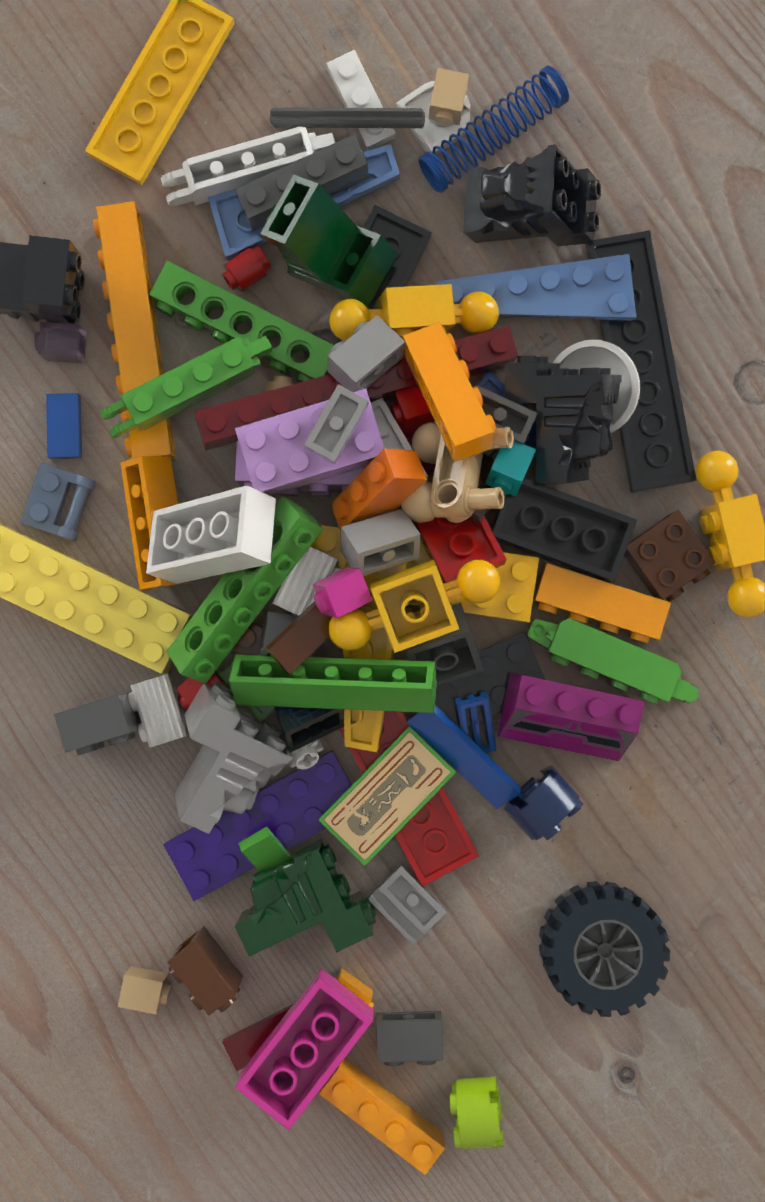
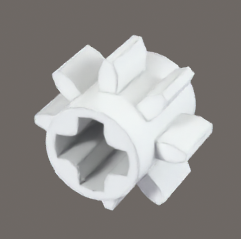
M317 739L291 752L290 767L297 766L299 769H308L314 766L319 760L317 752L323 750L320 740Z

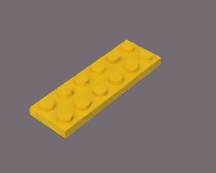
M171 0L86 147L85 153L87 156L143 186L235 25L234 18L202 0Z

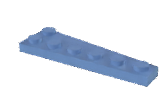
M391 144L362 152L368 163V179L331 195V198L339 207L400 179L399 169ZM235 189L208 197L226 260L233 259L247 248L253 249L267 242L260 235L264 227L252 231L240 206Z
M629 254L437 281V285L452 284L454 304H460L462 299L472 292H485L491 295L498 304L499 317L529 316L531 318L563 317V319L636 320Z

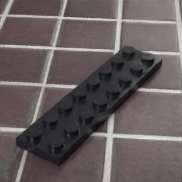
M648 230L594 240V243L585 245L588 260L629 254L636 320H599L603 341L620 347L628 354L637 369L640 380V394L635 411L630 419L619 429L630 491L633 493L696 481V474L651 232Z

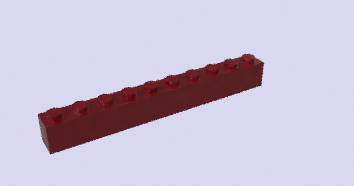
M509 325L454 340L457 358L459 361L462 359L465 361L470 377L504 368L505 363H513L517 356H519ZM403 355V359L367 388L370 402L383 398L384 401L393 399L395 391L418 385L405 356ZM329 374L195 411L196 422L205 451L237 442L238 437L235 428L329 400L337 385L341 384Z

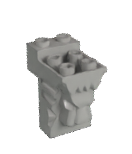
M203 683L185 713L190 739L203 744L174 793L179 821L208 834L215 823H218L223 810L243 814L245 810L252 809L258 790L267 784L271 774L276 776L292 759L286 746L287 743L281 735V730L268 722L262 725L254 721V717L251 714L236 707V703L231 695L232 692L218 683H215L214 686Z

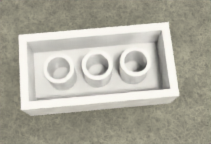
M246 485L153 511L146 574L179 584L270 564L276 499Z

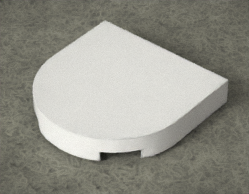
M435 81L425 83L396 102V108L423 109L425 112L424 127L421 129H410L424 150L431 153L434 146L441 147L442 140L449 141L451 134L457 135L459 128L465 129L466 123L470 122L471 116L470 102L466 95L460 125L443 126L429 119V108ZM460 131V137L465 134L464 131ZM452 137L451 139L452 144L458 141L456 137ZM448 143L443 144L444 150L450 146ZM435 149L436 155L441 152L439 149Z

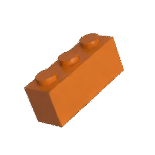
M384 448L331 503L340 532L343 526L397 510L403 501L427 480L417 451Z

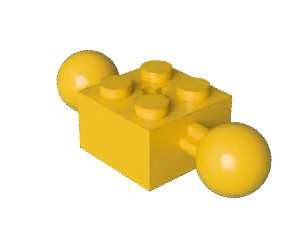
M452 284L390 287L383 291L375 303L376 309L368 310L362 302L355 299L340 301L332 309L329 323L334 335L343 341H346L353 335L354 330L359 324L364 321L369 322L376 315L402 339L403 335L439 322L445 333L455 324H461L466 331L479 334L489 331L495 326L499 317V308L495 299L485 292H472L466 295L460 304H454Z
M711 451L702 456L696 466L697 481L704 489L712 492L715 503L701 510L702 516L699 517L700 528L704 535L707 534L710 545L707 550L716 562L714 564L716 571L731 568L734 582L727 593V602L730 609L740 617L754 618L765 612V583L753 576L751 563L765 560V525L757 494H752L734 499L731 486L738 477L737 462L727 452Z
M433 559L371 582L370 588L377 608L368 612L357 608L339 618L332 617L329 622L330 638L341 649L356 650L363 647L369 641L372 631L385 627L394 653L459 630L450 603L461 598H465L472 603H484L491 600L497 594L500 587L499 573L487 561L472 560L462 566L458 572L457 579L443 584ZM412 599L423 602L419 604L420 610L417 612H413L412 608H405Z

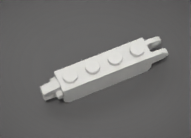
M296 127L186 159L182 163V169L172 171L161 177L164 187H174L184 183H188L189 186L188 188L168 194L166 196L169 206H176L194 201L195 205L209 202V196L234 190L334 144L333 134L328 133L316 136L315 132L307 133L306 127Z

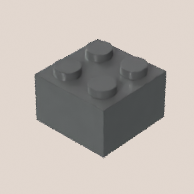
M461 602L451 605L459 630L405 649L410 661H435L437 687L484 671Z
M129 693L118 694L54 714L65 753L76 750L77 756L105 747L103 743L105 740H108L109 746L135 738L134 731L138 730V724L141 721L138 711L134 712L131 708L128 698Z

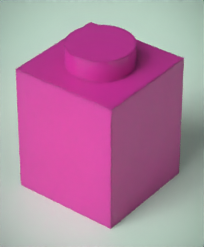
M346 567L312 584L316 592L313 595L314 602L319 611L327 616L339 618L373 601L361 569Z

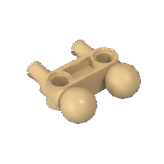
M436 422L423 424L415 431L411 440L413 451H417L419 459L423 462L436 463L433 483L425 481L401 504L402 509L412 521L424 523L432 521L437 517L446 518L453 523H459L468 519L475 510L503 508L504 492L500 487L478 488L483 452L454 463ZM510 427L496 428L497 433L493 436L492 449L512 448L514 437Z

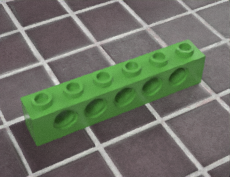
M168 260L166 261L149 294L156 303L155 308L171 317L173 313L183 317V322L195 330L200 331L203 327L213 332L211 336L223 344L240 336L241 340L248 338L250 343L264 336L267 338L271 336L279 337L281 339L279 346L272 349L271 353L262 358L269 361L268 366L279 373L285 374L286 371L297 375L296 380L298 382L330 374L328 372V353L334 346L333 344ZM191 293L195 295V299L191 304H180L181 298L185 294ZM222 308L224 313L219 319L212 320L208 318L209 312L212 309ZM242 322L252 324V329L246 334L236 332L238 325ZM303 350L310 354L308 360L304 363L294 362L292 357L297 351Z
M284 496L275 505L270 564L225 573L166 651L181 675L206 684L323 530L322 526L306 508Z

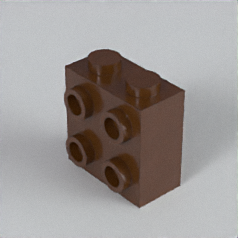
M679 510L670 513L630 541L624 555L651 595L661 600L666 598L668 602L680 596L684 592L682 586L692 580L695 584L711 573L708 568L716 563Z
M203 926L177 947L167 963L170 965L169 971L172 977L179 984L184 983L191 992L189 996L193 1004L199 1010L204 1009L208 1015H211L217 1009L220 1012L225 1011L236 1001L235 995L240 991L239 985L243 976Z

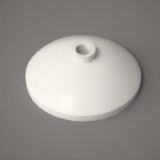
M585 340L569 346L557 356L553 363H559L560 368L579 369V375L580 368L594 367L611 368V375H622L617 403H612L613 421L610 424V433L620 429L635 411L640 394L639 375L628 354L610 342Z

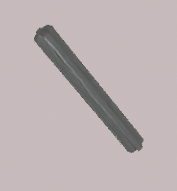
M272 108L270 111V123L274 127L421 129L425 124V112L422 108Z

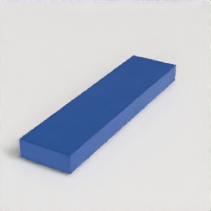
M436 705L434 713L414 712L409 716L406 723L496 809L520 794L521 787Z

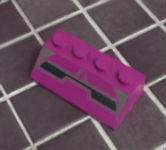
M510 672L497 736L619 761L639 732L645 701Z

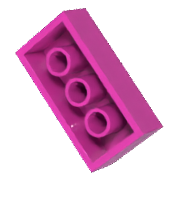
M321 968L241 1071L235 1088L286 1129L290 1130L373 1022L374 1009Z

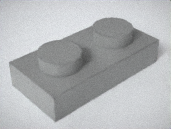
M338 384L304 443V447L335 464L368 407L369 401Z

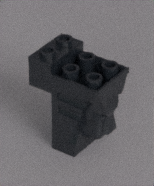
M555 144L548 145L542 153L533 158L526 157L522 164L514 161L506 167H497L491 170L484 167L467 169L463 233L475 243L547 236L556 246L594 243L595 232L599 230V215L596 211V202L601 198L600 181L596 179L589 168L575 169Z
M29 235L28 245L0 242V314H7L15 319H18L20 316H26L32 322L45 319L52 326L74 331L75 322L80 320L81 315L78 294L79 290H83L85 282L84 272L81 271V253L78 252L74 244L68 239Z
M517 356V363H505V398L515 403H536V412L538 413L536 416V483L568 484L589 480L590 459L605 456L608 454V451L613 449L610 433V424L613 421L612 403H617L622 375H611V368L597 367L580 368L579 375V369L560 368L559 363H548V357Z

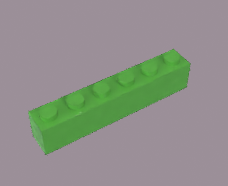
M235 654L229 679L236 705L434 713L437 691L435 661L308 657L291 674H288L272 656Z

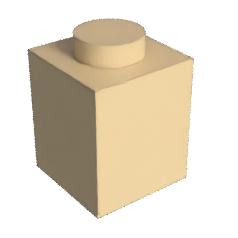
M437 68L429 108V119L443 126L460 125L469 74Z
M130 966L124 974L118 1007L156 1015L162 1004L167 1005L170 997L171 985L166 984L169 973Z

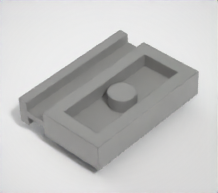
M402 864L368 896L369 901L413 946L447 913V910L424 886H421L420 882Z

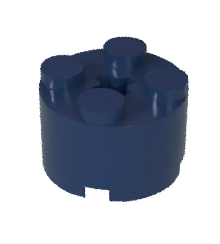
M548 766L540 771L544 775L541 779L535 780L533 777L521 786L520 794L508 802L511 806L504 808L506 813L531 840H538L541 837L549 840L561 829L559 823L566 816H573L583 806L577 792L553 766Z

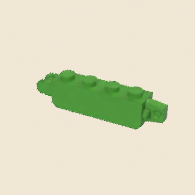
M240 336L120 395L121 400L107 406L99 414L103 420L111 419L126 410L132 418L115 425L109 430L112 438L120 437L136 428L139 431L146 430L249 378L255 373V368L261 365L259 359L272 352V346L266 336L251 343L248 338L241 340Z
M571 618L563 619L556 622V624L533 619L526 636L545 647V652L552 654L551 661L568 667L571 662L582 667L580 670L581 674L596 680L602 675L611 679L610 686L624 692H628L629 688H633L641 692L639 698L658 705L659 700L670 702L671 698L681 702L694 703L699 698L698 694L700 693H698L699 689H697V686H694V684L690 685L689 682L679 678L682 672L678 663Z

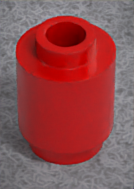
M258 246L253 249L247 248L224 264L226 271L222 273V276L232 290L238 288L240 292H243L267 275L266 271L271 269V264Z

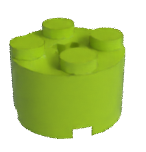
M497 1076L461 1078L452 1081L450 1109L451 1114L455 1115L456 1127H454L455 1148L469 1150L503 1147L504 1135L503 1130H500L502 1109Z

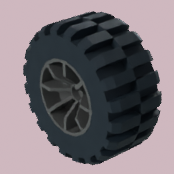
M597 881L587 882V887L583 889L579 885L570 888L572 894L566 898L561 894L555 900L556 908L554 910H547L544 916L547 921L546 925L541 926L539 937L542 940L539 945V952L552 985L571 1006L577 1004L582 1012L590 1015L593 1013V1010H597L600 1017H611V1011L617 1010L621 1016L630 1013L628 1007L636 1004L638 1008H641L647 1004L644 997L648 993L655 996L660 989L656 982L659 978L665 980L668 969L664 966V961H670V949L665 945L669 938L667 931L661 926V919L641 897L626 887L620 888L616 883L606 881L605 885H600Z

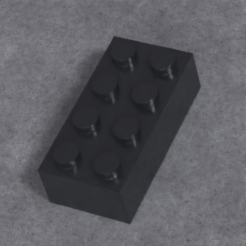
M524 478L516 497L510 494L505 495L504 506L502 509H499L491 530L498 543L610 583L616 579L637 519Z

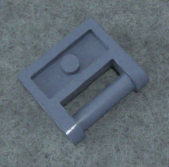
M41 463L20 523L76 541L78 535L76 528L88 493L94 489L96 481ZM72 483L77 485L65 523L61 527L57 523Z

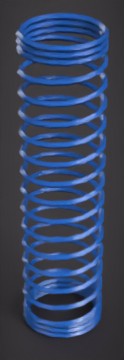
M548 65L539 71V75L534 74L531 81H524L523 87H516L515 93L509 92L507 99H499L498 105H491L490 111L484 110L482 117L476 116L474 123L467 122L465 129L459 128L457 135L451 134L449 141L442 140L441 147L434 146L432 153L426 152L424 155H421L418 163L429 184L439 193L448 189V184L453 185V178L443 162L436 156L435 149H439L442 152L444 160L457 179H461L460 169L453 158L444 150V143L450 145L458 165L467 173V169H470L466 159L473 167H478L475 154L480 160L485 162V151L492 156L495 154L493 145L502 150V140L507 144L511 143L510 134L515 138H519L518 128L523 132H527V123L531 126L536 125L535 117L539 120H544V112L552 114V106L558 109L569 101V90L564 79L555 68ZM547 75L550 76V78L554 81L555 85L559 90L561 98L558 96L555 88L549 82ZM539 77L541 87L534 82V78ZM527 83H531L533 94L525 88ZM534 86L546 99L550 111L546 110L540 102ZM519 89H523L525 100L517 94ZM526 92L537 104L542 117L538 116L532 108ZM509 96H515L517 107L509 100ZM518 99H520V101L528 109L533 119V123L530 122V120L524 114ZM502 101L507 102L509 113L501 107ZM510 105L521 117L525 129L516 120ZM494 107H498L501 119L493 113ZM502 111L512 122L517 135L508 126ZM486 113L490 114L494 127L485 119L484 115ZM477 119H481V120H482V123H483V126H484V129H485L487 135H486L485 132L476 124V120H477ZM495 119L503 127L505 133L507 134L508 140H506V138L500 132L495 122ZM469 125L474 126L476 135L480 143L474 137V135L468 131ZM487 125L491 128V130L497 137L500 146H498V144L492 138L487 128ZM460 131L466 132L471 148L460 137ZM479 132L484 136V138L488 142L492 152H490V150L482 141ZM452 137H456L458 139L460 148L463 154L465 155L466 159L459 151V149L454 144H452ZM471 138L475 141V143H476L477 146L479 147L480 151L482 152L483 157L478 153V151H477L476 148L474 147V145H473V143H472V141H471ZM463 144H464V146L468 149V151L470 152V154H471V156L473 157L475 163H473V161L470 159V157H469L468 154L466 153V151H465V149H464V147H463ZM455 151H456V152L458 153V155L461 157V159L463 160V162H464V164H465V166H466L467 169H465V167L462 165V163H461L460 160L458 159V157H457ZM447 157L449 158V160L451 161V163L454 165L455 169L457 170V173L453 170V168H452V166L450 165V163H449ZM442 168L445 170V172H446V174L448 175L449 179L446 177V175H445L444 171L442 170Z

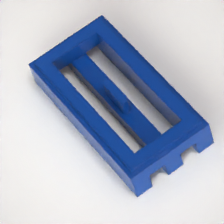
M486 691L479 692L480 696L474 697L473 694L467 695L466 700H462L461 697L455 698L459 728L469 737L465 709L469 708L474 742L485 753L496 751L490 702ZM479 705L482 707L487 745L482 746L476 709V706Z

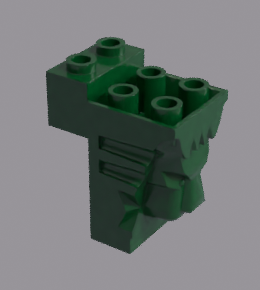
M297 175L292 176L278 203L273 206L269 213L266 224L260 233L268 243L278 247L283 259L286 260L288 265L287 273L290 276L334 293L341 300H358L367 308L398 255L381 234L357 226L319 183Z
M322 839L316 840L314 843L295 852L294 858L281 862L275 868L261 870L254 874L252 878L253 884L250 888L253 906L243 911L235 924L236 931L249 957L321 922L336 953L373 935V924L376 923L375 916L377 915L374 906L369 901V897L363 898L360 891L349 895L351 891L345 875L343 873L338 875L335 869L337 859L330 844L324 846Z

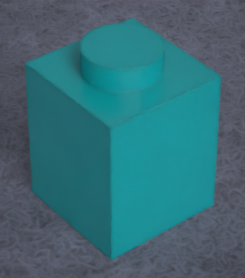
M515 440L513 441L512 448H500L485 484L492 488L500 487L504 494L516 497L536 449Z

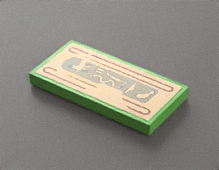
M408 726L329 807L318 821L366 866L456 771L418 733Z

